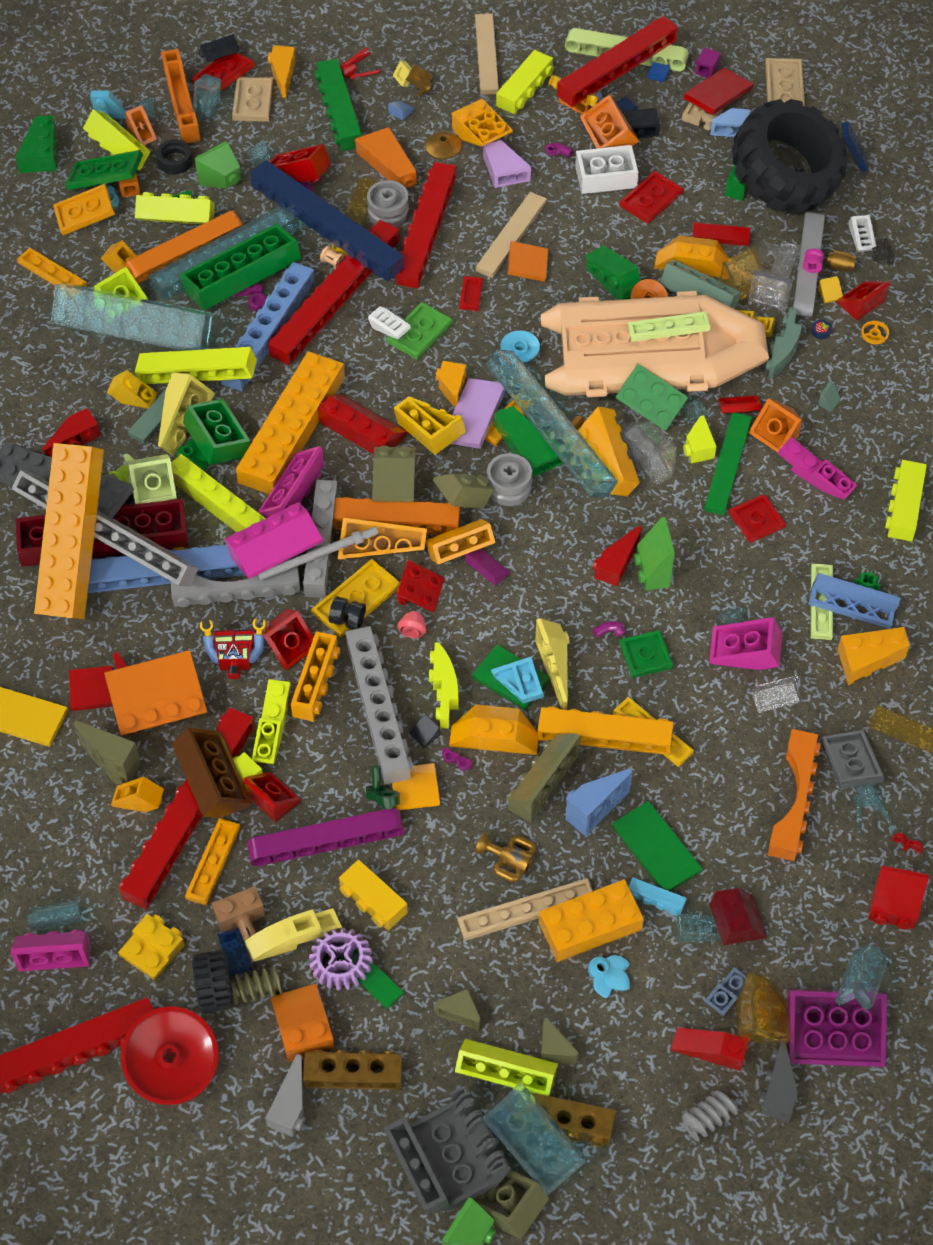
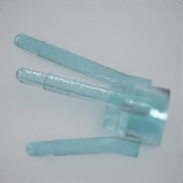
M874 784L858 786V795L854 797L856 802L857 833L861 834L862 803L864 806L873 805L876 812L881 811L894 834L897 833L891 818L880 800L879 794L875 790Z

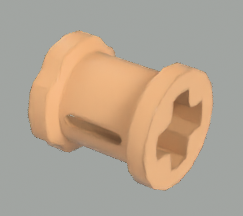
M326 246L320 255L322 262L330 263L335 269L338 263L345 259V254L335 252L330 246Z

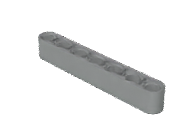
M807 211L805 213L793 308L797 309V316L812 317L818 272L809 273L803 269V262L807 250L813 248L821 250L825 218L823 213Z

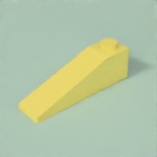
M173 373L165 392L158 447L170 455H174L187 438L186 433L188 430L183 424L187 406L212 401L215 394L190 374Z
M541 618L536 619V645L548 676H550V681L562 710H567V644L570 643L569 636L566 631L563 632L560 624Z

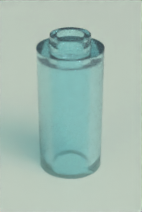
M78 899L31 908V913L27 914L29 928L33 927L34 931L82 922Z

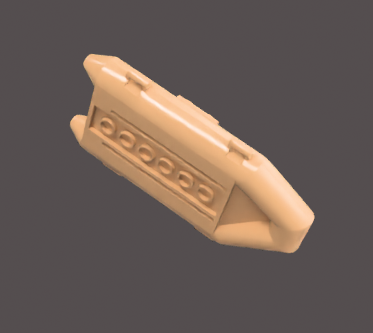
M697 291L677 292V296L605 301H599L598 296L580 297L579 302L559 303L541 314V326L561 334L563 365L545 375V387L564 396L586 395L589 398L607 397V394L618 393L637 363L677 390L687 389V392L708 391V388L718 387L764 364L769 359L763 323L708 295H697ZM707 312L710 331L631 342L628 322Z

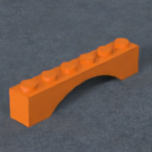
M179 49L161 52L163 69L181 140L186 143L201 141L198 122L189 96Z
M795 729L791 730L786 759L792 768L796 780V801L788 814L773 826L768 856L795 861L796 854H801L803 841L799 840L800 833L805 834L807 821L803 820V816L808 814L810 801L806 799L807 794H812L814 782L810 781L811 775L815 776L817 762H813L814 756L819 755L821 743H817L818 734Z

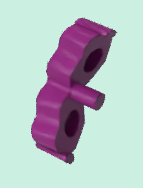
M442 748V756L446 763L457 762L460 771H467L473 767L471 759H466L464 756L459 757L458 753L452 752L449 748Z

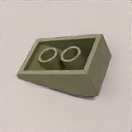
M381 446L374 448L372 502H414L416 447Z
M75 720L73 725L80 746L110 780L117 784L132 781L141 765L136 743Z
M510 1170L496 1187L473 1200L495 1220V1226L521 1240L549 1198L537 1182Z

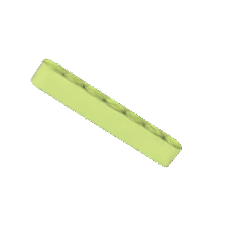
M573 28L568 33L565 48L569 52L598 57L614 45L624 41L627 37ZM669 45L641 63V65L651 66L652 62L670 65V70L683 71L689 52L683 47Z

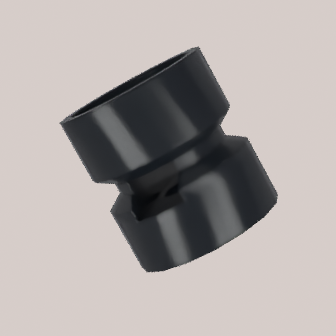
M336 596L330 607L329 623L340 626L345 623L346 627L351 629L361 628L366 613V604L357 601L350 603L347 598Z

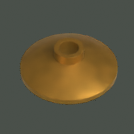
M450 132L434 133L428 137L425 143L427 153L437 159L453 158L460 153L462 148L460 138Z

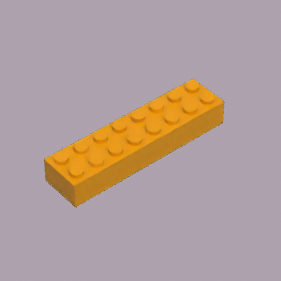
M309 351L306 353L237 466L236 474L239 484L270 494L294 455L302 451L319 423L318 408L330 395L336 394L345 379L344 363Z
M54 443L34 614L85 619L104 455L103 449Z

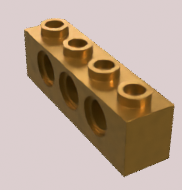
M318 1049L305 1052L304 1087L401 1090L402 1054H397L393 1051H386L383 1054H373L371 1051L349 1053L346 1050L325 1053V1051ZM327 1065H333L335 1067V1069L331 1072H326L323 1070L324 1067ZM350 1066L359 1067V1070L353 1073L347 1069ZM375 1066L383 1068V1071L380 1073H374L371 1070Z
M519 1090L513 1126H516L517 1129L523 1132L535 1130L540 1131L541 1134L547 1137L559 1135L572 1142L583 1140L590 1142L593 1146L603 1147L610 1144L615 1110ZM536 1112H543L546 1117L537 1119L534 1117V1114ZM560 1117H567L570 1120V1122L567 1124H561L558 1122L557 1119ZM591 1122L594 1127L592 1129H585L581 1124Z

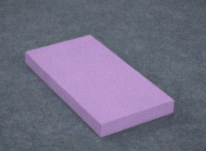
M468 379L452 414L453 416H462L466 433L451 444L481 449L494 419V414L497 412L507 389L506 383Z

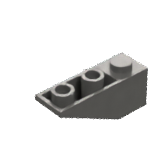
M781 1040L779 1048L774 1046L771 1061L775 1062L773 1069L768 1068L764 1081L769 1084L767 1092L762 1090L758 1104L763 1106L761 1114L789 1123L798 1091L786 1043L784 1040Z

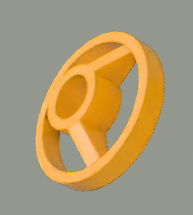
M869 321L863 325L861 335L870 344H882L888 339L889 329L882 322ZM875 325L874 328L870 329L869 333L864 334V329L867 326ZM878 326L885 329L886 337L881 335V331L877 329Z

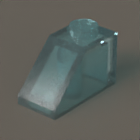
M204 74L194 83L193 109L196 117L208 121L211 120L220 98L221 79Z

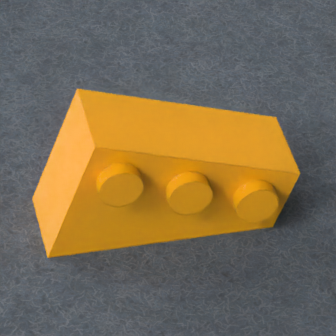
M904 627L841 636L838 652L848 685L864 676L871 675L876 670L884 669L906 658L910 644Z

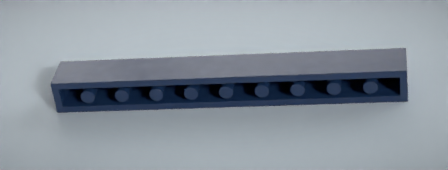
M267 160L250 172L251 186L255 190H259L269 200H273L282 209L290 212L296 219H300L309 228L317 231L323 238H327L337 248L344 250L351 258L361 262L364 267H368L378 277H382L389 282L404 269V257L402 254Z

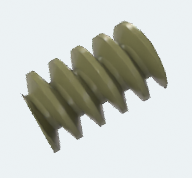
M275 966L271 968V974H268L267 970L263 968L261 976H259L256 970H253L252 978L249 977L247 972H244L243 980L235 974L234 980L231 982L235 1005H238L239 997L242 998L244 1003H247L249 995L253 1001H257L258 993H260L263 999H266L268 991L272 997L276 996V990H279L282 995L279 975Z

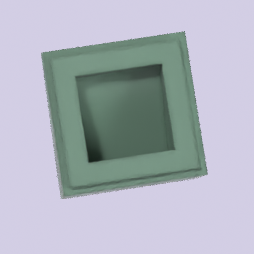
M829 381L820 394L818 405L828 411H833L840 401V396L834 382Z

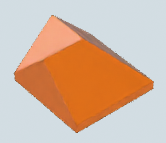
M768 398L748 433L778 453L791 437L795 440L799 437L802 419L793 408Z

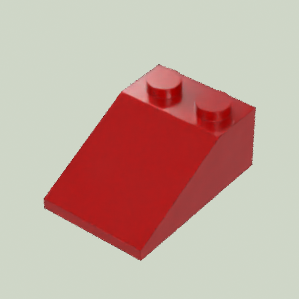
M324 143L277 154L269 161L288 176L302 183L307 181L314 183L320 180L321 175L326 173L331 165Z
M882 865L871 893L868 920H872L879 925H896L904 930L914 929L929 875Z

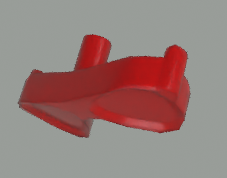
M896 833L891 839L892 842L895 841L903 844L902 850L905 852L908 847L918 852L919 855L923 851L921 842L909 840L903 833Z

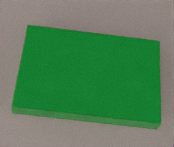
M496 645L474 671L472 679L526 711L533 701L523 704L493 676L491 669L522 659ZM535 668L541 689L543 690L550 681V676Z

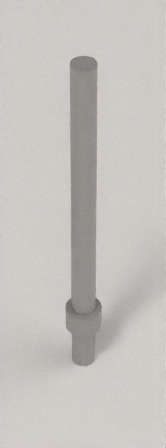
M376 527L362 532L356 531L347 538L278 564L258 574V578L261 581L352 544L358 545L363 543V540L378 535Z

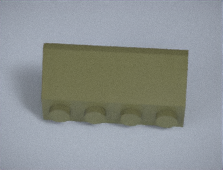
M556 734L552 740L549 739L543 748L544 752L541 756L535 757L528 773L525 772L520 778V785L516 790L512 789L507 797L509 811L530 823L533 821L578 758L580 735Z

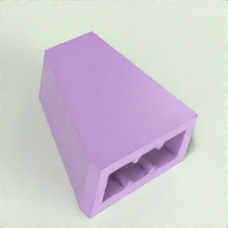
M502 140L493 141L483 146V157L494 188L531 180L530 165Z

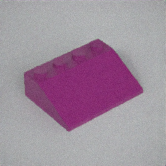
M787 988V1036L790 1063L886 1067L887 994L883 991Z

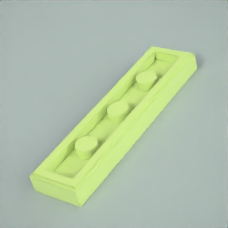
M704 311L628 322V330L631 342L710 331V323L707 312Z
M811 565V589L818 573L833 577V565ZM816 592V600L823 602L827 600L823 594ZM811 606V638L832 640L833 612Z

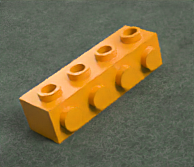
M316 631L291 702L292 716L294 718L314 722L316 714H320L322 696H326L328 691V678H332L334 673V660H338L341 648L338 647L336 635Z

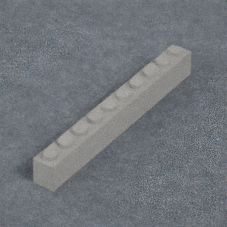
M20 470L12 490L46 509L49 482L34 473ZM97 510L95 538L179 586L190 587L199 567Z

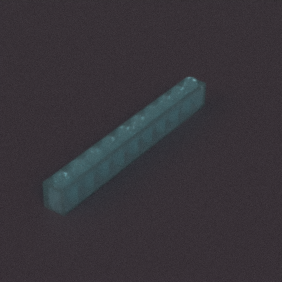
M279 206L217 240L204 245L202 248L187 254L185 257L170 263L168 266L155 271L148 276L150 287L160 300L165 302L184 291L180 274L276 223L289 234L307 225Z
M494 350L486 366L589 496L609 497L618 480L514 351Z

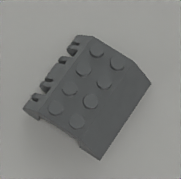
M462 1086L449 1093L452 1102L411 1124L408 1123L406 1117H403L384 1127L425 1213L454 1210L465 1204L469 1197L474 1199L496 1187L511 1170L502 1151H496L491 1154L496 1145H498L497 1141L493 1138L494 1135L481 1111H472L476 1101L467 1086Z

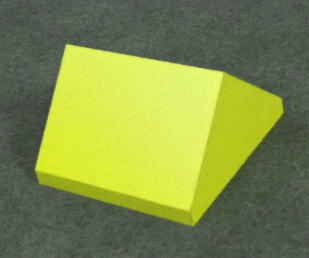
M127 267L94 286L101 308L114 319H118L148 300Z

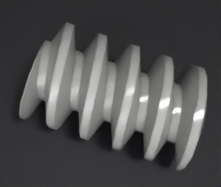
M717 1090L713 1092L712 1096H707L705 1102H699L697 1108L692 1107L690 1113H684L682 1121L692 1138L700 1142L697 1134L700 1133L703 1137H707L706 1128L714 1132V1122L718 1126H722L721 1117L729 1121L730 1116L728 1112L730 1111L732 1114L737 1115L738 1111L730 1098Z

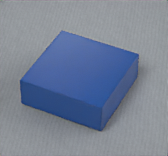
M652 62L647 79L665 82L670 65Z

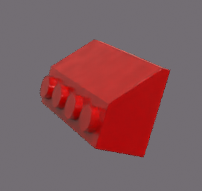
M330 395L318 408L320 424L374 454L375 447H396L408 434L406 430L345 395Z

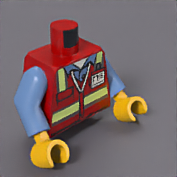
M256 618L253 621L255 629L213 631V634H211L213 628L212 621L209 620L211 627L207 630L203 629L201 621L200 628L205 633L203 636L205 651L213 663L219 664L221 671L228 670L227 677L229 679H239L240 671L251 669V664L256 662L264 651L263 630L267 627L265 619H263V626L261 628H258V619Z

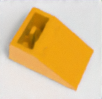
M483 99L452 113V129L462 140L481 147L513 132V129Z

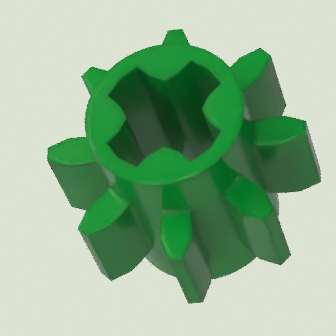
M871 571L864 574L860 572L859 577L854 580V584L877 591L881 587V584L878 583L879 576H875Z

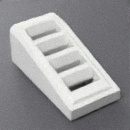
M870 215L852 216L848 223L857 252L876 251L877 247ZM868 237L867 240H860V238ZM870 243V246H862V245H861V244Z
M381 306L368 316L373 329L397 340L411 328L407 322Z

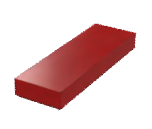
M694 222L692 237L717 240L719 244L749 246L750 227Z

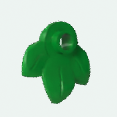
M193 439L177 449V457L182 454L200 469L207 470L206 459Z

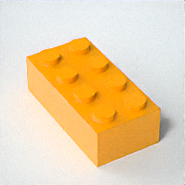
M625 879L539 911V924L556 962L642 930L644 921Z

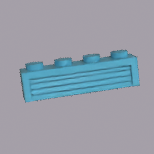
M632 878L629 889L634 900H641L646 905L651 904L659 910H667L672 915L681 916L686 904V897L636 878Z

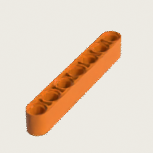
M234 210L229 211L126 262L124 268L127 267L137 283L143 282L237 236L245 230L246 225Z

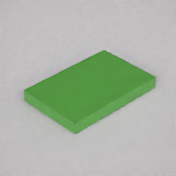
M421 302L404 319L411 328L398 340L388 336L386 342L418 360L453 324V319Z

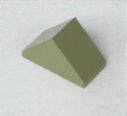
M468 989L436 1001L434 1006L435 1015L479 1031L481 1018Z
M548 1019L544 1020L541 1059L554 1063L576 1064L579 1059V1052Z

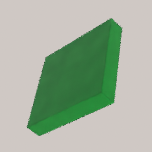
M660 630L619 639V645L631 678L673 669V663Z

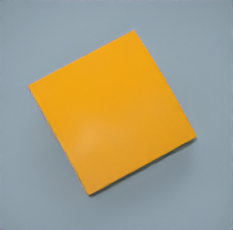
M434 763L414 765L413 770H410L409 780L392 783L393 790L400 793V803L395 807L399 810L440 806Z

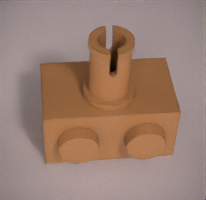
M255 886L211 903L222 934L239 928L244 942L249 938L248 933L250 936L256 934L252 922L265 917L264 907Z

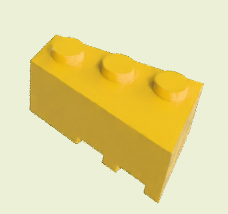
M407 397L394 407L398 424L434 455L466 433L462 416L450 415L444 409L437 410L432 408L430 404L415 398Z

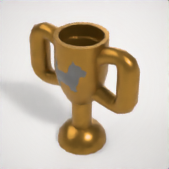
M483 833L478 840L475 853L482 854L488 851L499 856V860L493 866L494 874L509 882H517L522 877V874H527L534 854L537 851V845L525 837L515 835L510 838L507 847L501 848L490 843L489 836ZM515 844L521 845L529 850L525 851L523 849L515 847ZM506 865L507 867L516 872L514 874L505 869H502L501 867Z

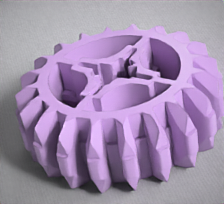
M343 927L340 933H337L334 928L332 935L324 932L325 939L317 938L318 946H312L313 954L309 955V959L312 961L310 969L314 970V978H319L321 985L327 983L328 989L336 985V989L340 991L342 985H345V988L349 990L351 983L358 987L357 978L365 980L364 972L370 973L371 968L369 964L373 963V959L370 957L372 950L367 948L369 946L368 941L363 940V936L360 933L355 936L353 929L348 934ZM355 949L360 953L356 966L350 959ZM328 953L331 960L328 962L329 966L325 969L323 967V959L325 954ZM343 956L345 957V960H343V961H341V960L337 961V958H339V957L342 958Z

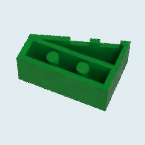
M54 115L35 116L15 158L19 173L56 171L57 128Z
M604 245L585 255L588 272L616 300L631 299V291L640 281L638 266Z

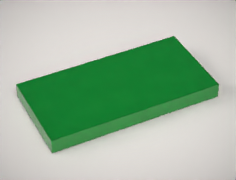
M141 150L77 161L65 186L67 190L132 179L143 154Z
M649 801L612 823L614 831L659 888L671 892L702 872L703 868Z

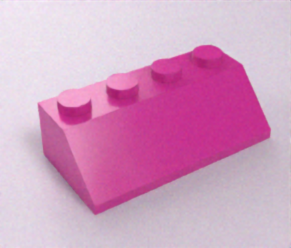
M320 446L298 452L294 455L259 509L258 513L268 518L270 515L276 514L290 505L298 502L301 504L303 498L310 493L312 484L319 479L320 472L324 467L323 450Z
M298 502L225 538V542L231 559L250 579L323 542V539L308 511Z

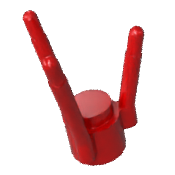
M364 48L352 58L339 65L344 79L349 77L350 80L381 73L380 70L355 74L357 71L355 64L371 54L368 48Z

